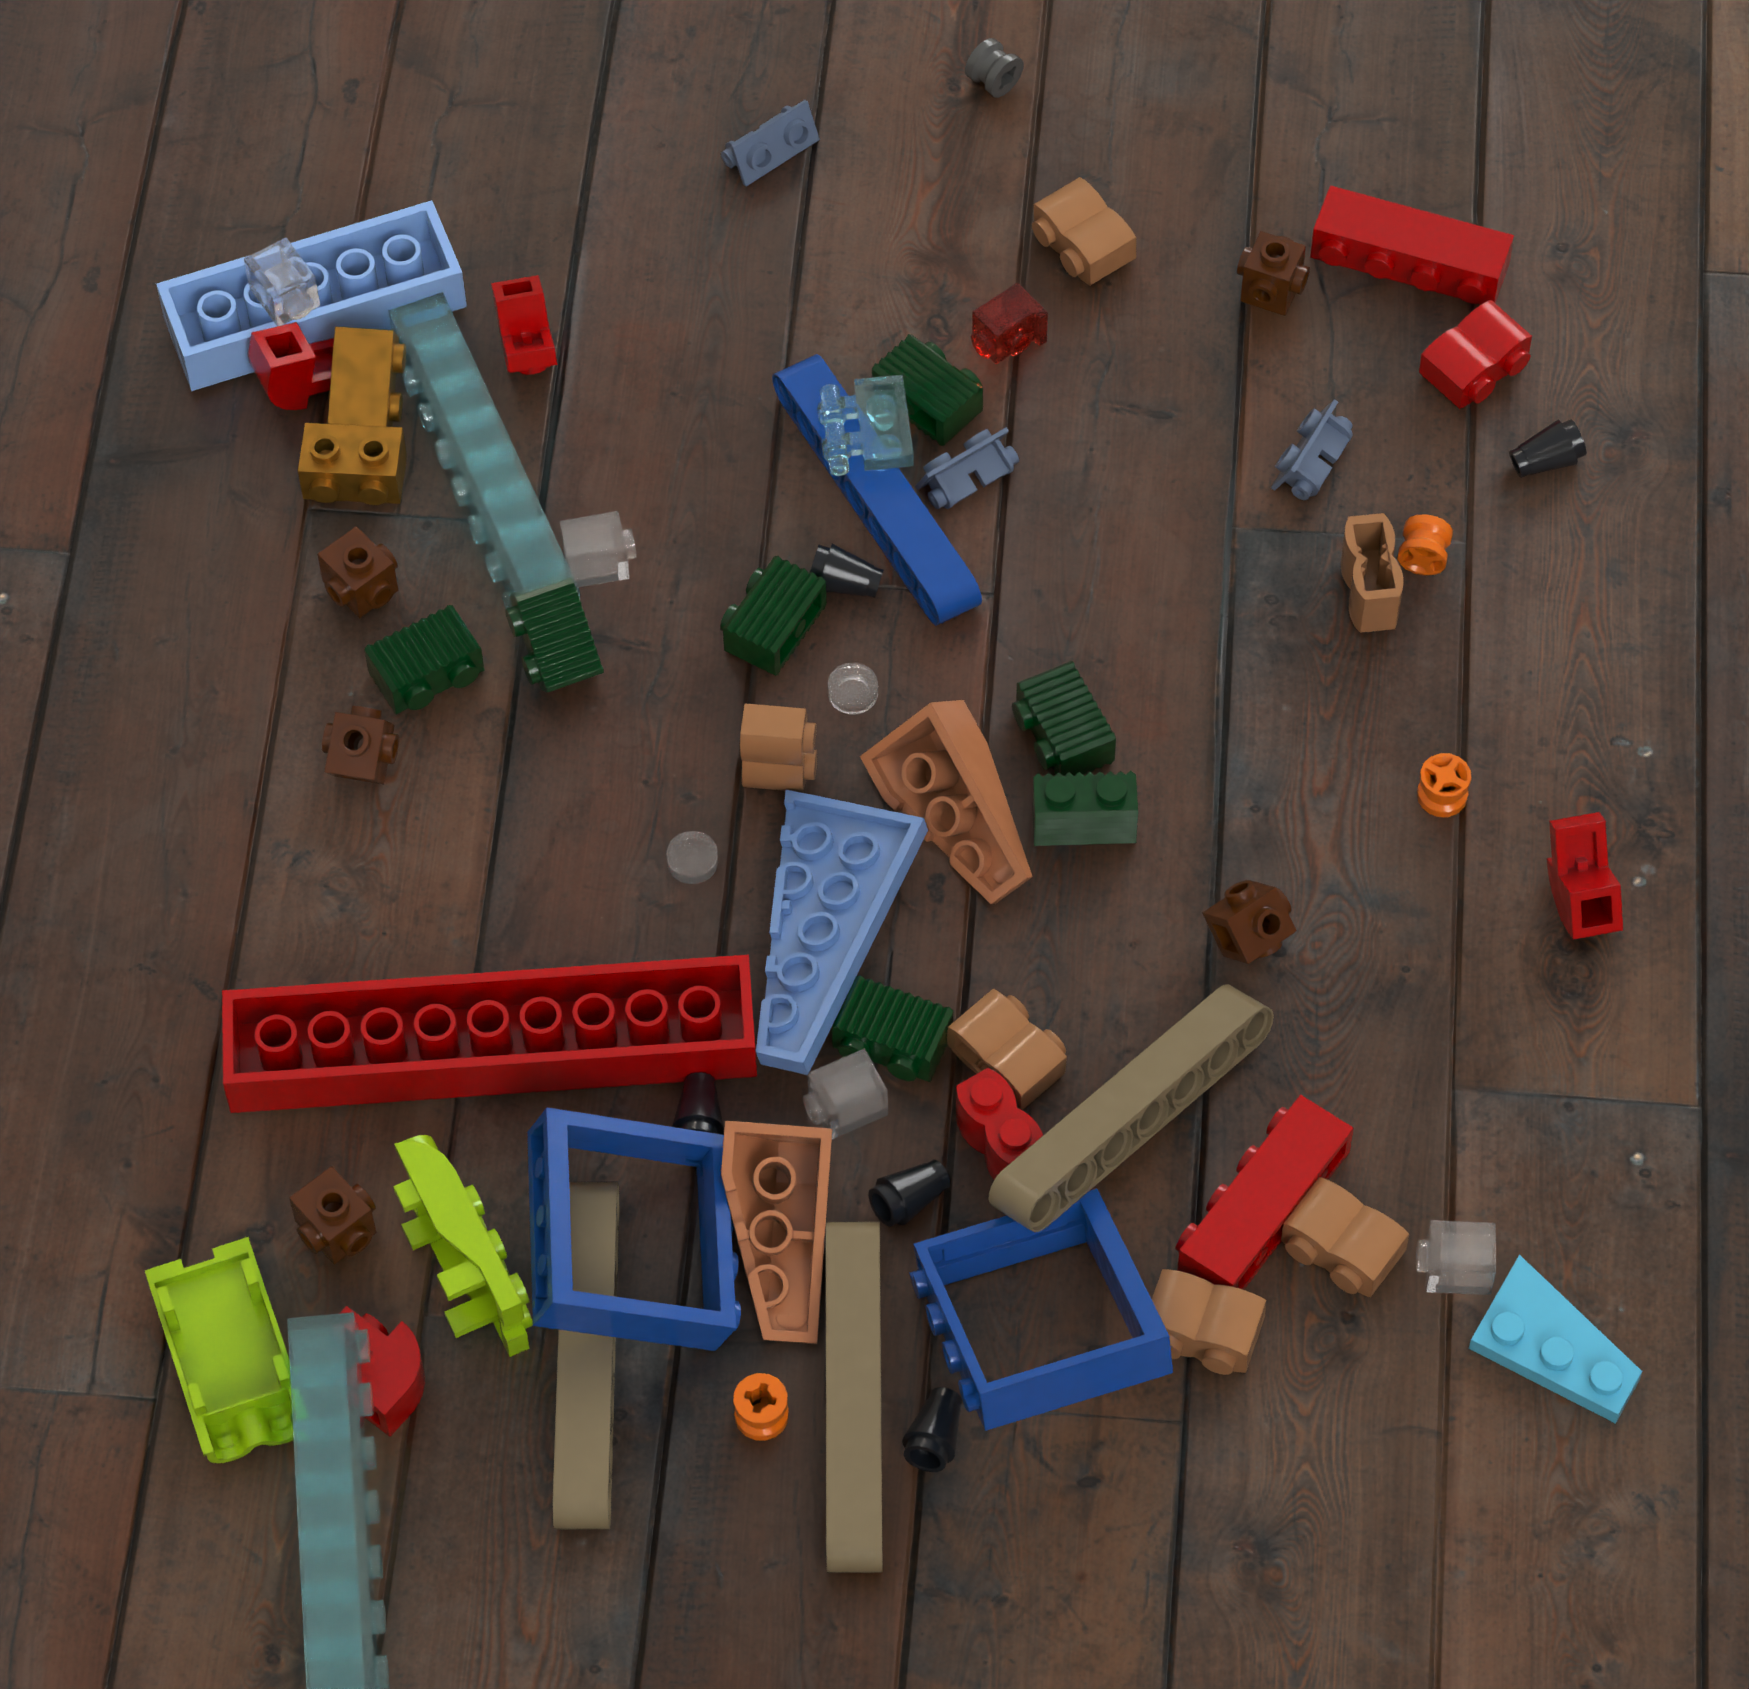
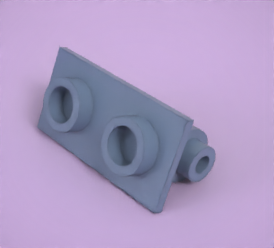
M804 100L794 107H783L781 113L760 125L756 131L749 132L735 142L731 140L726 143V149L721 152V157L729 168L738 167L744 186L753 183L820 140L808 101Z
M1334 399L1321 412L1315 408L1312 409L1297 429L1302 438L1297 446L1292 443L1277 461L1275 468L1281 472L1271 486V489L1275 491L1281 484L1286 482L1292 487L1291 491L1298 499L1308 500L1310 496L1317 495L1333 468L1318 457L1319 454L1334 464L1353 436L1351 421L1343 416L1335 417L1331 414L1338 404L1337 400Z
M1006 427L991 435L989 430L985 429L963 444L966 449L963 453L951 458L949 453L946 452L933 459L923 467L926 474L916 484V489L919 490L929 484L932 489L928 492L931 504L936 509L941 507L949 509L978 490L969 477L971 473H975L984 488L1004 475L1013 472L1014 465L1019 462V457L1013 447L1007 446L1004 448L1000 441L1009 430Z

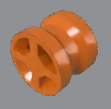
M1427 514L1415 515L1406 520L1403 530L1405 541L1399 547L1397 558L1400 565L1414 574L1424 576L1441 573L1446 568L1448 558L1445 549L1451 544L1453 536L1451 525L1439 517Z
M1450 753L1436 754L1429 757L1423 763L1420 771V783L1417 789V799L1422 809L1436 817H1451L1464 809L1468 800V789L1471 784V770L1467 763L1459 756ZM1451 786V790L1442 791L1444 787Z
M765 1373L749 1375L738 1383L733 1398L734 1417L738 1429L746 1437L753 1440L766 1441L777 1437L784 1431L789 1416L788 1394L784 1384L778 1378ZM761 1398L760 1403H757L754 1406L751 1404Z

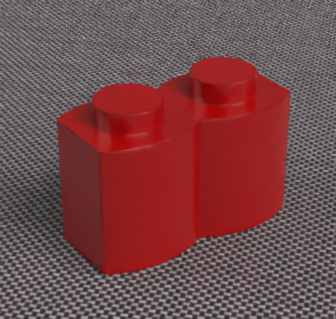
M1489 300L1469 313L1457 327L1439 336L1423 351L1419 373L1459 409L1473 401L1480 403L1491 394L1495 388L1496 381L1508 374L1515 376L1524 369L1531 357L1529 351L1532 335L1497 304Z
M986 1068L956 1085V1121L959 1131L971 1147L985 1155L987 1170L993 1180H995L997 1175L1043 1136L1042 1130L1030 1115L1017 1108L1012 1088L994 1070Z

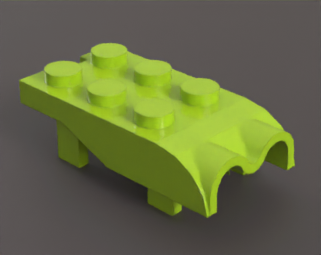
M418 1135L400 1143H394L395 1149L410 1178L393 1186L404 1212L413 1210L417 1217L401 1224L402 1230L412 1250L430 1243L443 1272L437 1274V1279L448 1301L464 1294L472 1299L444 1312L455 1338L493 1322L509 1357L530 1349L525 1330L533 1326L531 1315L526 1306L529 1303L528 1294L518 1273L509 1274L504 1262L507 1254L496 1229L487 1230L482 1218L485 1210L475 1187L470 1185L464 1188L455 1168L446 1156L439 1151L431 1136Z
M249 1237L212 1248L215 1258L186 1268L183 1267L181 1259L145 1270L203 1456H207L211 1463L234 1461L244 1457L260 1445L274 1446L293 1441L307 1431V1422H310Z

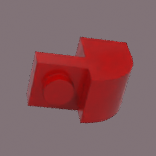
M539 275L491 283L507 371L509 373L519 372L531 375L544 371L548 366L558 365Z
M297 322L251 333L248 351L249 363L268 398L275 406L285 410L307 409L310 395L330 391L334 338L308 344Z
M1600 812L1549 821L1552 857L1547 858L1549 881L1560 919L1572 939L1623 931L1621 884L1608 867L1606 820Z
M346 1306L334 1318L332 1323L337 1344L362 1362L360 1367L344 1383L349 1406L391 1437L413 1413L423 1396L425 1373L417 1339L403 1321L389 1334L383 1324L372 1315L365 1313L361 1317Z

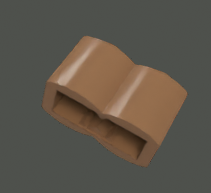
M1079 177L1033 204L1034 222H1032V230L1035 237L1044 247L1051 246L1053 250L1060 254L1063 267L1072 277L1078 276L1082 281L1091 286L1136 259L1135 234L1118 213L1107 207L1099 193L1086 180Z
M1384 513L1350 516L1345 525L1341 572L1345 583L1350 588V618L1360 633L1392 630L1396 628L1398 623L1404 583L1403 573L1399 563L1393 557L1395 533L1391 522Z
M744 704L740 732L743 787L786 791L787 789L804 792L806 780H815L817 769V750H815L816 723L807 722V709Z
M992 989L948 1026L947 1044L957 1057L976 1074L986 1068H990L1000 1074L1012 1088L1017 1108L1023 1110L1065 1074L1066 1048L1060 1038L1051 1030L1045 1029L1042 1031L1028 1021V1011L1017 998L1012 995L1005 997L999 991Z
M1319 1177L1283 1223L1281 1241L1285 1244L1286 1251L1296 1261L1304 1265H1311L1313 1263L1325 1268L1330 1273L1331 1280L1343 1291L1350 1294L1358 1292L1371 1298L1407 1250L1409 1233L1390 1217L1376 1209L1363 1205L1354 1195L1341 1186Z
M1162 1269L1152 1301L1170 1336L1172 1359H1178L1180 1356L1195 1357L1202 1362L1205 1368L1218 1374L1246 1373L1265 1318L1266 1300L1246 1290L1226 1285H1214L1192 1274Z

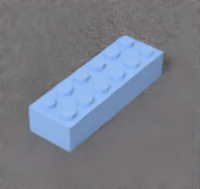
M432 200L156 284L163 317L191 391L253 373L254 370L248 359L252 332L297 322L308 344L334 338L335 327L393 330L467 307L462 270Z

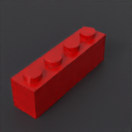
M1330 185L1313 228L1310 258L1321 260L1331 266H1342L1368 273L1375 278H1386L1412 285L1423 291H1434L1456 297L1470 304H1483L1489 300L1496 303L1510 264L1514 235Z
M1301 1094L1289 1110L1281 1107L1271 1119L1266 1130L1268 1137L1259 1148L1255 1145L1250 1146L1242 1156L1236 1168V1172L1239 1174L1229 1187L1221 1184L1215 1190L1206 1206L1208 1214L1199 1225L1195 1223L1189 1224L1181 1234L1175 1247L1179 1252L1177 1271L1195 1275L1214 1285H1226L1244 1290L1280 1244L1283 1223L1319 1177L1329 1180L1350 1153L1354 1128Z

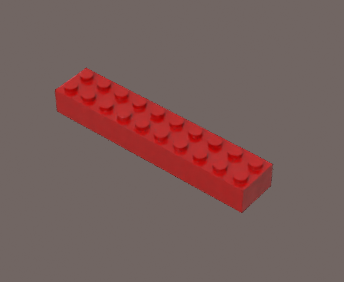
M749 955L222 990L223 1086L230 1113L684 1082L686 1076L695 1072L710 1074L715 1080L757 1077Z

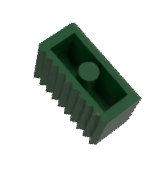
M908 334L905 340H901L900 344L895 346L892 352H888L886 357L881 358L879 363H875L872 368V392L874 396L879 397L890 408H894L897 414L901 413L904 419H908L911 424H915L918 430H923L925 435H930L932 440H937L940 446H944L983 411V387L979 378L967 368L959 370L949 363L943 351L932 342L924 344L912 334Z
M774 556L765 570L757 568L753 572L746 587V597L739 606L736 604L729 606L721 620L720 630L723 631L724 651L777 676L780 669L784 667L785 662L789 660L790 655L794 653L796 646H799L801 639H804L811 625L815 623L816 618L820 616L821 610L825 609L827 600L826 581L822 576L817 577L813 572L808 573L805 568L800 569L796 564L791 565L788 560H782L779 556Z
M561 576L509 595L512 607L505 609V613L514 637L523 636L528 654L522 656L521 660L531 685L539 683L540 689L548 693L604 673L572 577Z
M447 605L444 610L439 609L436 614H429L427 618H421L418 623L412 622L409 627H403L400 632L394 631L391 636H385L383 640H376L373 645L368 644L364 649L368 672L395 714L408 708L410 710L422 709L433 700L436 694L452 686L455 688L466 687L475 681L480 672L484 671L482 649L453 605Z
M1070 661L1017 683L1016 702L1012 703V711L1020 729L1023 731L1030 729L1037 740L1034 742V750L1043 769L1052 768L1055 774L1060 773L1065 776L1070 772L1075 776L1079 772L1083 775L1087 771L1093 772L1096 768H1102L1105 764H1111L1115 761V733L1111 730L1105 716L1102 715L1101 709L1098 708L1097 702L1093 699L1087 685L1084 684V680L1080 677L1074 662Z
M1110 771L1106 775L1101 772L1093 775L1089 772L1084 776L1079 772L1073 776L1069 772L1065 776L1057 773L1053 777L1050 773H1047L1043 777L1037 773L1033 777L1032 800L1034 846L1136 843L1138 828L1136 774L1130 771L1125 775L1120 771L1115 775Z
M859 975L856 976L832 1026L833 1048L838 1049V1052L845 1059L851 1062L864 1064L869 1060L886 1066L893 1076L901 1080L914 1081L917 1077L930 1082L948 1045L947 1033L948 1026L953 1023V1010L949 1006L943 1007L939 1003L934 1004L930 1000H923L920 996L914 997L911 993H904L900 989L895 990L891 986H884L881 982L875 983L872 979H865Z

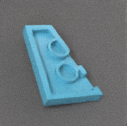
M1520 1254L1474 1333L1469 1346L1470 1350L1615 1424L1642 1374V1370Z

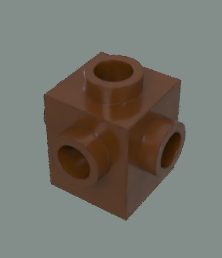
M1260 231L1253 248L1245 247L1238 262L1237 274L1243 276L1241 302L1286 316L1295 294H1302L1309 277L1310 267L1304 266L1306 245L1296 243L1284 236H1275Z
M357 526L317 554L322 581L325 583L327 593L338 606L343 607L347 605L359 618L373 608L377 609L384 606L390 601L393 594L399 591L395 573L398 564L395 557L385 545L380 543L376 546Z
M352 706L351 714L335 712L334 722L327 723L322 739L323 753H328L324 772L335 777L384 785L387 765L394 764L398 754L399 735L393 734L395 725L386 720H381L382 711L377 709ZM363 738V744L358 749V743Z
M1251 880L1234 884L1224 893L1225 898L1202 912L1222 955L1246 964L1251 963L1257 958H1264L1277 952L1282 947V941L1297 931L1289 916L1292 911L1291 905L1284 893L1277 887Z
M332 1166L289 1197L295 1222L299 1225L296 1229L299 1237L312 1253L317 1254L322 1251L334 1265L346 1256H354L360 1253L370 1243L372 1236L376 1234L372 1214L376 1210V1206L373 1200L359 1184L351 1187Z

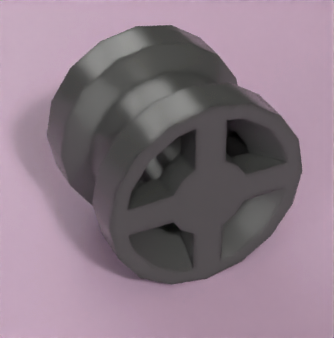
M989 38L980 43L971 53L965 66V74L974 82H983L985 90L993 97L999 98L1008 93L1018 82L1024 68V62L1016 54L1005 53L1003 45L995 38Z

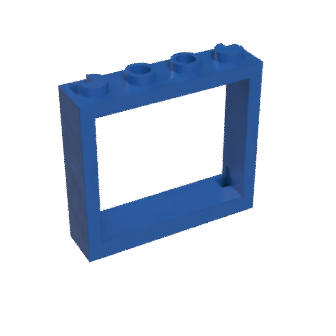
M547 1107L527 1132L533 1326L716 1351L737 1330L741 1318V1306L739 1301L735 1300L734 1280L737 1276L739 1264L738 1255L732 1250V1231L734 1225L721 1178L724 1135ZM568 1148L697 1167L704 1309L573 1291Z
M1097 1188L1087 1192L1040 1232L1034 1233L1012 1218L1003 1216L913 1244L917 1270L909 1272L914 1292L918 1299L927 1298L929 1304L925 1305V1310L931 1331L934 1336L943 1334L945 1342H942V1351L949 1372L951 1374L960 1373L962 1380L958 1381L964 1406L967 1412L977 1411L985 1431L1173 1373L1170 1336ZM1087 1242L1132 1339L987 1383L944 1285Z

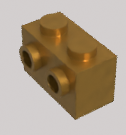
M335 327L328 424L392 427L393 422L401 421L403 397L402 393L395 392L396 373H404L406 345L399 344V337L394 330Z
M305 423L298 466L303 499L322 503L351 501L363 502L369 505H381L384 503L400 504L407 460L403 428Z

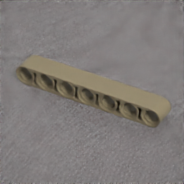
M1229 984L1222 985L1006 1166L991 1185L989 1191L990 1205L1034 1233L1047 1228L1257 1048L1271 1030L1274 1018L1272 1009Z
M618 1181L569 1182L573 1291L617 1297ZM558 1330L553 1475L554 1530L610 1529L616 1337Z
M880 1221L826 1222L827 1573H883Z

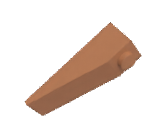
M964 700L929 703L860 756L883 800L894 811L901 810L904 814L924 818L928 829L924 840L926 842L932 841L950 858V865L990 904L998 903L1033 877L988 743Z
M725 1121L721 1178L763 1341L817 1344L832 1142L831 1128Z

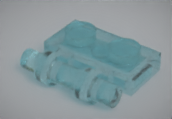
M903 375L854 379L855 395L840 397L839 387L833 384L825 385L820 389L821 401L817 406L818 419L824 425L826 435L822 440V451L824 459L829 461L832 475L842 476L847 474L850 470L848 459L854 455H863L865 471L914 466V453ZM848 419H858L859 431L845 433L844 422Z

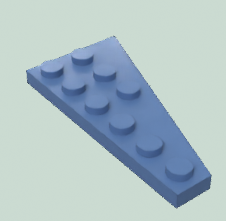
M786 789L784 800L786 817L785 825L781 826L780 843L782 852L780 867L776 870L769 932L772 940L770 956L766 958L765 973L767 984L765 999L761 1001L756 1054L761 1065L808 1075L928 829L925 819L922 817Z

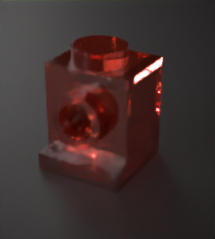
M1018 282L972 312V344L980 356L985 359L990 358L996 365L1011 355H1019L1027 349L1032 341H1035L1039 346L1047 342L1048 312Z

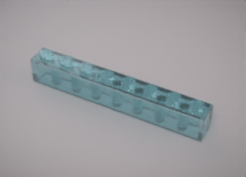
M443 292L388 310L391 330H394L398 335L399 344L406 345L405 371L401 373L405 387L410 396L418 394L422 404L417 405L422 425L427 433L434 431L438 438V441L434 442V447L439 463L443 470L451 467L455 478L451 479V486L457 503L460 507L468 505L472 514L467 519L474 541L477 545L485 543L489 552L484 555L489 574L494 583L502 581L506 592L502 593L505 609L512 607L510 594L561 576L573 578L580 598V590Z
M354 1312L287 1318L306 1689H389L387 1655L377 1656L376 1634L386 1633L385 1605L383 1599L374 1600L373 1579L383 1578L382 1552L380 1544L371 1545L370 1524L380 1523L379 1498L377 1490L368 1491L367 1470L377 1469L376 1445L374 1436L365 1437L364 1416L374 1415L371 1382L362 1383L361 1363L371 1361L368 1329L359 1330Z

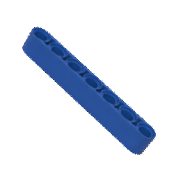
M818 354L813 355L772 374L773 386L782 406L928 619L937 626L981 605V592L971 571L822 357Z

